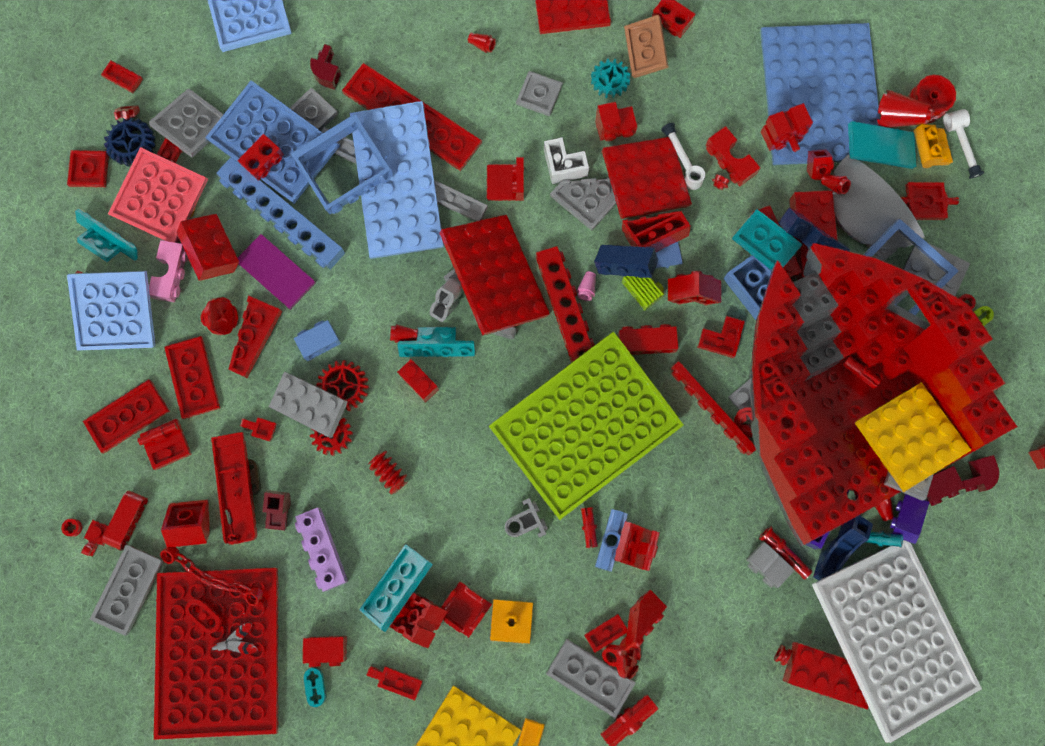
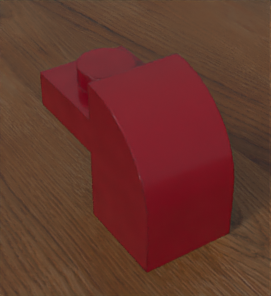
M324 44L322 50L318 52L317 59L311 58L310 68L320 85L335 90L341 77L339 66L331 64L334 56L332 47Z
M994 455L968 462L973 477L962 480L965 486L963 489L966 492L976 489L979 492L988 491L997 484L1000 472Z
M272 490L264 492L263 512L266 513L265 529L281 531L287 529L288 510L291 506L289 492Z

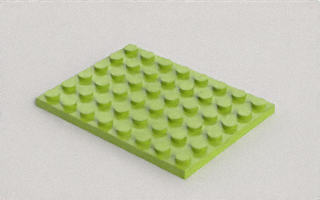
M613 331L491 423L489 428L557 518L561 520L679 430L684 424Z

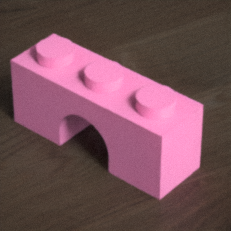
M160 240L156 259L161 263L168 264L169 269L162 277L151 276L149 293L153 299L175 302L176 298L180 295L179 284L185 275L183 268L185 262L188 261V256L182 244Z

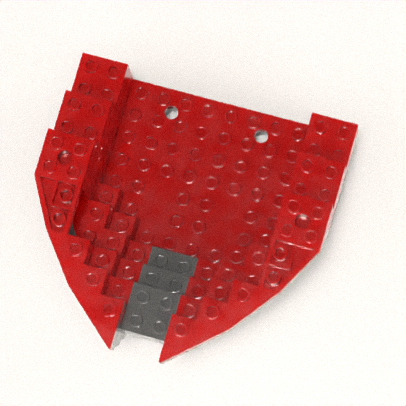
M816 243L810 247L806 257L808 260L804 268V278L793 283L779 261L773 266L755 323L749 378H751V430L755 448L758 451L761 467L768 486L801 547L901 492L884 485L888 470L855 422L918 384L922 383L971 449V451L952 463L1018 427L994 394L995 390L1006 383L981 349L993 338L967 303L928 280L879 259ZM910 294L930 324L895 304ZM849 356H852L864 367L867 366V370L881 380L876 388H871L860 378L856 379V376L851 371L842 366ZM848 490H851L855 493V500H851L847 497Z

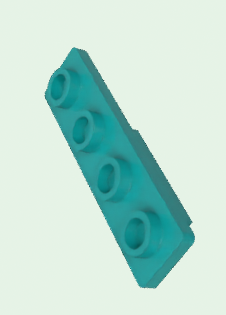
M80 209L75 211L77 223L88 229L77 237V242L106 262L110 261L120 252L134 261L138 259L137 247L132 242L126 241L120 234L111 231L105 224L96 221L87 212L84 213Z
M418 327L417 341H398V352L400 357L475 356L474 341H456V327Z

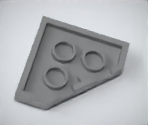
M596 178L581 179V181L562 180L550 193L551 198L591 231L616 205L609 178L596 180Z

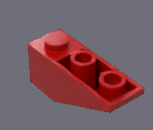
M651 589L642 595L630 608L625 643L626 651L633 646L638 648L644 642L642 637L649 635L655 628L653 624H657L664 617L662 613L667 606Z

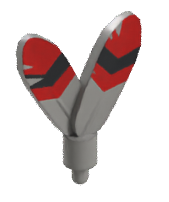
M245 623L241 625L226 641L219 642L216 646H213L212 650L218 649V651L229 649L243 654L257 652L255 645L240 641L250 632L252 624Z

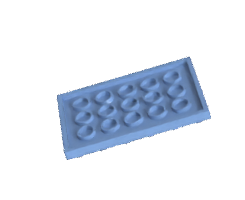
M250 81L205 138L237 161L262 134L266 135L281 149L284 155L282 160L277 165H274L269 170L268 175L265 178H261V180L295 204L310 184L291 153L317 138L323 132L256 83ZM334 143L304 162L313 178L317 176L339 148L338 143ZM272 149L267 150L265 155L271 154ZM259 162L255 163L252 166V169L257 168L259 166Z

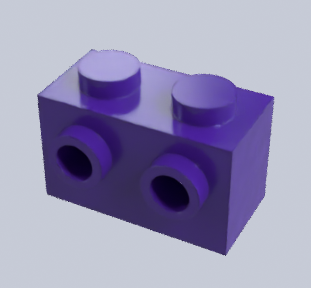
M905 494L903 500H898L895 511H898L897 517L893 516L890 528H893L892 534H902L903 540L916 544L930 502Z

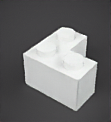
M563 138L544 141V153L552 184L559 183L562 180L588 177L589 166L585 151L566 155Z

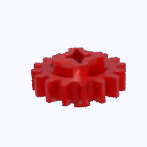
M345 418L339 421L338 424L340 426H337L333 439L323 434L319 435V432L313 430L314 434H311L310 437L315 439L312 445H318L316 448L318 452L323 450L324 455L330 452L332 456H335V451L342 454L343 447L348 449L346 443L352 442L349 436L353 435V432L348 431L352 426L345 424L347 421ZM344 434L343 440L340 443L341 435ZM329 442L333 447H326L323 444Z

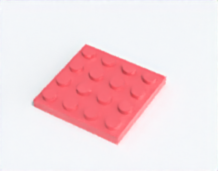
M140 147L108 214L162 240L178 243L179 237L176 232L180 221L190 219L208 178Z

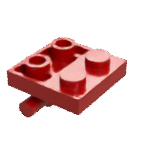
M178 419L171 420L141 433L140 438H137L139 445H144L153 470H158L192 455Z
M625 521L614 560L638 569L650 571L652 560L656 557L658 549L656 545L660 532L651 531Z

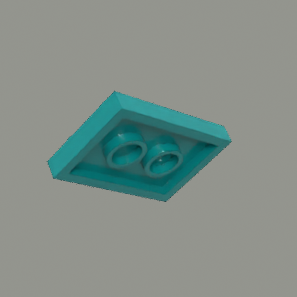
M758 209L755 210L732 238L733 241L771 271L777 261L784 267L802 246L799 241Z

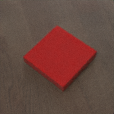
M71 150L67 185L69 187H106L109 161L107 151Z

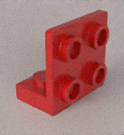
M516 157V164L487 165L488 201H524V157Z

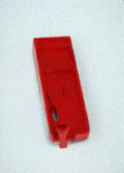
M244 432L211 437L223 540L225 544L229 545L254 541L257 538V527ZM225 510H227V514H228V517H229L230 524L228 523V519H227Z

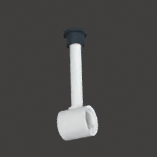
M961 109L944 114L943 123L945 129L948 132H957L970 167L968 169L970 173L969 179L983 175L984 171L981 170L980 165H977L964 128L970 124L968 111Z
M673 122L668 123L662 127L661 131L665 133L666 137L670 138L686 169L684 179L687 188L697 190L703 183L705 171L700 166H692L676 136L675 124ZM690 176H696L698 180H693Z

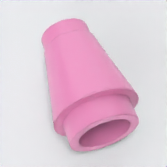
M585 273L577 289V297L579 299L591 301L592 297L595 296V273Z

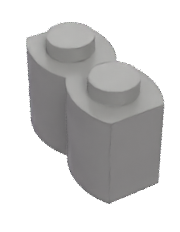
M451 277L436 292V301L431 305L430 315L440 322H443L458 305V298L463 293L460 281Z
M765 542L761 543L746 559L749 563L747 565L749 569L755 574L759 572L764 577L762 579L763 582L770 588L773 586L779 588L794 571Z

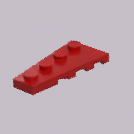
M249 295L247 298L246 311L244 310L242 317L244 319L243 324L237 335L239 337L238 342L234 346L228 369L245 378H248L283 312L279 308Z

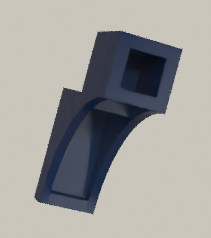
M790 207L778 222L788 234L801 240L809 249L816 243L848 252L851 250L822 231L804 215Z
M860 515L842 524L837 538L823 545L813 577L819 581L840 571L853 552L869 540L873 524Z

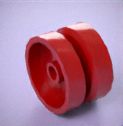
M929 75L912 89L908 97L932 106L934 116L932 121L928 123H933L939 120L954 105L956 90L949 79L940 75Z

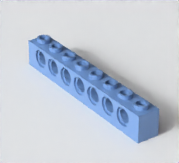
M232 157L217 171L216 174L220 177L219 182L228 189L230 186L234 190L232 193L240 200L242 198L247 200L246 204L253 211L259 210L261 212L260 216L267 222L271 220L275 224L273 227L281 234L283 232L288 234L287 238L294 245L299 243L303 247L301 250L309 257L313 255L317 258L315 261L322 268L326 266L331 270L345 254L342 247L263 182L255 179ZM242 178L240 183H235L236 180ZM251 190H256L254 194L249 195ZM265 201H270L268 205L262 206ZM279 212H283L281 217H276ZM297 223L294 229H289L292 224ZM306 235H311L309 240H303ZM320 246H325L324 251L317 252Z

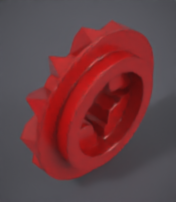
M744 407L735 415L734 423L748 438H753L751 425L743 424L748 420V417L752 420L751 407Z

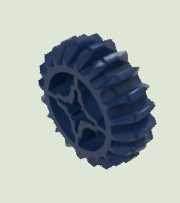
M133 117L129 120L123 118V122L117 120V125L111 124L112 129L106 130L109 135L104 137L106 141L104 146L107 149V154L120 165L124 164L129 167L133 163L140 147L154 153L151 149L156 147L154 143L156 138L153 135V130L139 118L137 120ZM132 131H139L142 134H133ZM118 149H126L128 153H121Z

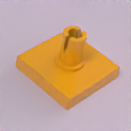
M493 599L490 641L530 644L533 603Z

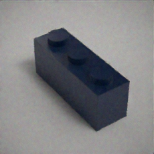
M601 245L594 263L599 274L652 278L658 258L655 249L650 247Z

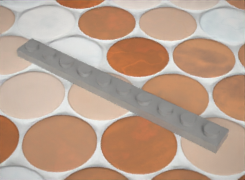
M324 127L322 132L325 133L329 129ZM346 137L336 142L339 144V148L334 154L357 164L354 142ZM434 180L438 204L473 221L482 220L488 208L486 204Z

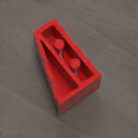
M682 211L659 214L657 217L651 218L640 217V219L628 221V219L622 220V232L631 246L654 248L655 252L688 237L691 227Z

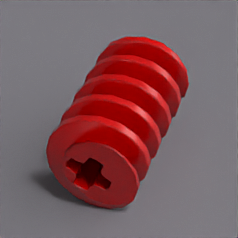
M383 451L376 455L368 465L371 464L369 469L371 471L376 470L374 475L376 477L381 476L379 481L381 483L386 482L384 487L386 489L391 488L389 493L393 495L408 483V481H404L407 475L400 476L399 474L402 469L395 470L394 468L397 463L390 464L392 457L385 458L387 451Z

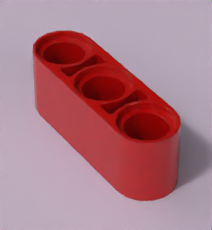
M128 490L123 495L103 536L102 542L120 551L124 550L127 545L126 542H129L136 528L135 523H138L145 509L144 505L148 503V498Z

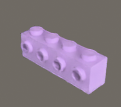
M315 508L295 516L297 520L295 527L304 539L301 541L305 552L308 551L310 559H308L309 565L312 570H315L317 575L315 578L317 587L319 589L322 588L324 592L347 583L348 579L322 509Z

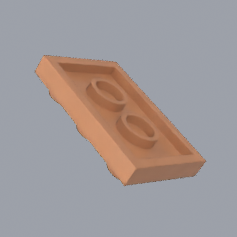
M659 15L624 26L633 78L669 68Z

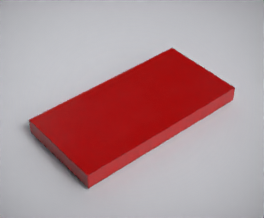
M199 336L165 346L164 349L181 418L187 419L220 409L203 337Z
M148 379L82 422L100 452L104 454L164 416L170 410L153 382Z

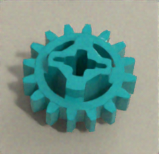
M608 58L606 63L600 61L599 66H594V71L591 73V84L594 85V91L599 90V96L604 93L605 98L611 95L614 99L615 94L622 96V91H627V87L630 84V73L627 72V66L622 67V61L617 64L616 59L610 62ZM611 74H613L611 82L609 83V77L611 76Z

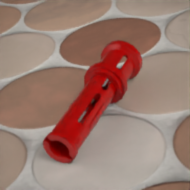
M772 526L768 527L759 536V539L761 541L764 540L804 580L808 578L813 571L786 545V540L784 538L781 539L773 531L774 528Z

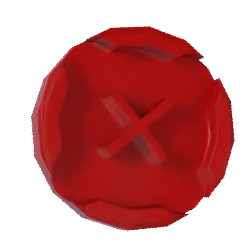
M212 298L207 302L201 313L202 324L213 334H230L237 325V309L235 305L233 306L230 303L232 301L228 298Z
M625 637L620 645H608L602 652V658L608 665L617 667L621 678L632 679L639 669V666L636 664L637 660L641 658L640 646L638 648L633 646L626 651ZM609 652L613 653L616 658L611 657Z

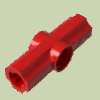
M646 694L631 708L625 709L623 715L620 713L616 721L601 732L600 735L609 746H616L625 737L637 732L642 727L643 722L658 710V707Z

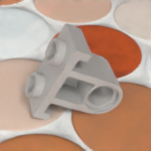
M530 498L522 501L524 506L528 504L529 509L509 518L505 523V531L510 537H519L539 528L540 533L537 535L540 538L546 535L545 530L548 529L544 519L540 520L537 515L539 508L535 500L531 502ZM512 522H517L520 525V530L517 533H512L509 530V525Z

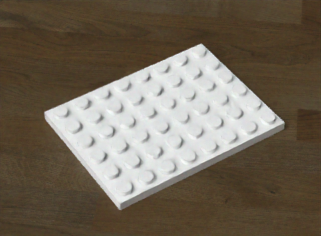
M903 540L902 548L888 546L812 584L886 743L893 742L982 689L910 542Z

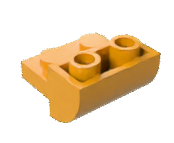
M923 124L914 130L923 168L953 163L944 128Z

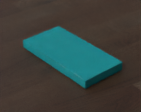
M854 121L848 123L850 159L909 169L916 167L914 132Z
M405 544L359 610L377 627L386 632L433 564L409 545Z

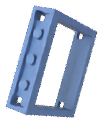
M356 114L291 153L329 214L338 213L343 209V206L356 202L359 196L372 192L375 186L388 182L391 176H393V173ZM358 129L383 170L329 203L304 162Z
M897 219L863 254L872 257L896 231H899L946 273L935 284L936 286L942 288L959 271L901 219ZM915 304L908 312L916 315L920 308Z

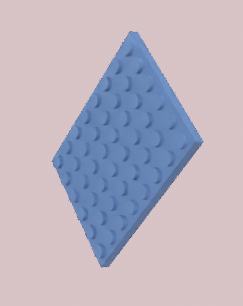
M869 23L762 27L760 31L768 117L781 111H788L790 108L804 103L813 122L810 129H808L809 132L798 143L800 150L793 152L789 143H786L787 146L781 150H772L773 165L807 164L808 151L822 149L828 150L832 155L834 163L841 162L847 155H850L848 123L854 121L878 126L877 119H880Z

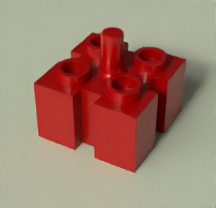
M804 103L790 108L788 111H781L770 115L766 125L761 130V134L769 151L774 149L781 150L787 146L786 143H789L793 152L800 150L798 143L804 139L813 122Z
M413 592L390 627L396 632L403 634L402 636L409 641L429 648L436 635L433 631L439 629L447 611L424 596Z

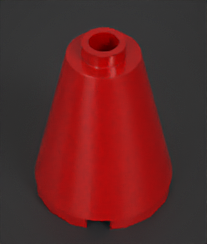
M886 90L887 94H883L878 109V114H881V120L877 119L878 126L890 128L923 125L932 121L934 109H932L930 104L892 90Z

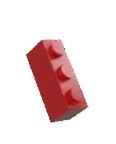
M663 324L656 328H652V325H644L639 329L625 326L618 331V338L631 355L676 353L678 350L677 326L671 327V324Z

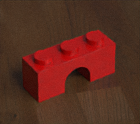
M725 126L708 138L706 149L711 156L714 155L720 168L725 169L730 174L731 181L735 184L737 183L740 187L758 174L760 166L750 154L741 159L731 155L730 149L735 146L737 139Z

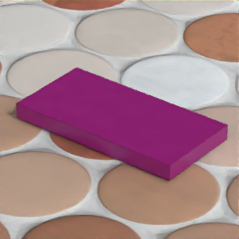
M262 234L238 257L239 265L290 310L316 284L310 276Z

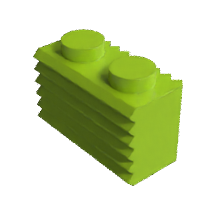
M625 276L622 280L623 285L644 311L664 296L663 286L659 282L655 283L652 278Z

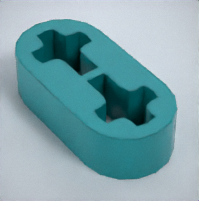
M312 667L304 674L306 700L310 706L319 707L326 700L324 676L319 668ZM312 671H314V674H318V678L315 679L316 686L313 685V680L308 678ZM315 688L317 690V695H321L322 697L318 700V703H316V701L312 700L311 696L315 694Z

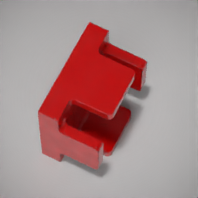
M460 581L441 606V608L447 611L444 622L469 638L492 604Z

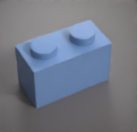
M328 320L316 323L314 328L303 330L294 338L306 361L341 344Z

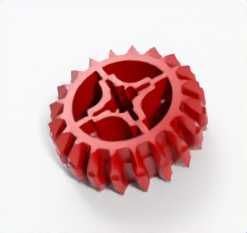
M346 360L342 361L341 366L338 361H335V367L328 364L330 370L327 372L325 369H322L325 376H318V379L322 382L317 383L316 386L327 392L328 389L337 390V396L343 400L346 399L350 391L356 390L355 394L346 400L348 401L346 410L351 411L350 405L358 408L355 402L363 403L364 401L360 398L361 395L364 397L368 395L363 391L369 389V386L364 384L369 381L367 377H364L366 373L360 371L361 367L359 365L354 367L353 362H350L347 366ZM347 372L356 376L358 384L348 381ZM339 373L337 380L330 381L334 375ZM342 382L347 385L344 390L338 387Z

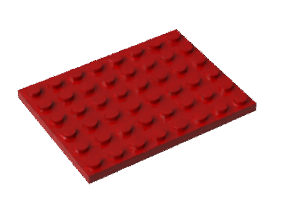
M278 568L202 571L228 583H238L249 588H260L263 591V599L256 606L249 605L245 601L244 595L240 592L226 591L199 581L191 572L157 573L153 740L277 734ZM204 577V580L211 581V579ZM216 583L217 585L224 586L223 583ZM230 586V587H229V588H232V589H238L237 586ZM193 599L205 601L221 616V628L215 633L203 632L185 613V607L189 601ZM198 605L195 607V611L197 613L200 612V607ZM211 619L209 622L211 626L215 625L214 619ZM245 623L252 624L250 632L240 641L255 645L257 652L243 654L229 649L218 651V649L212 650L213 646H216L219 642L226 641L241 625Z

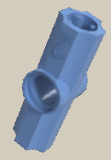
M611 509L595 567L612 572L616 549L628 514ZM608 535L616 537L617 542L614 546L607 544L606 538Z

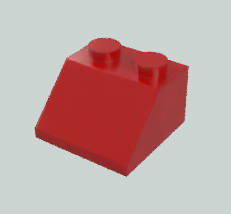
M208 500L170 503L168 505L161 527V533L167 548L207 544L210 533Z

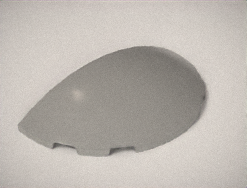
M847 155L841 161L834 172L835 176H846L851 181V187L846 194L838 195L832 191L836 221L850 237L861 244L873 245L897 219H901L922 239L925 237L910 209L884 179L859 160L850 159V155ZM896 231L880 250H892L899 247L906 248L913 244L899 231Z

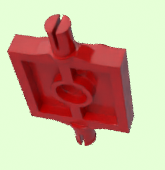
M908 182L905 185L906 197H900L916 220H946L948 218V205H958L959 203L958 197H947L944 182Z

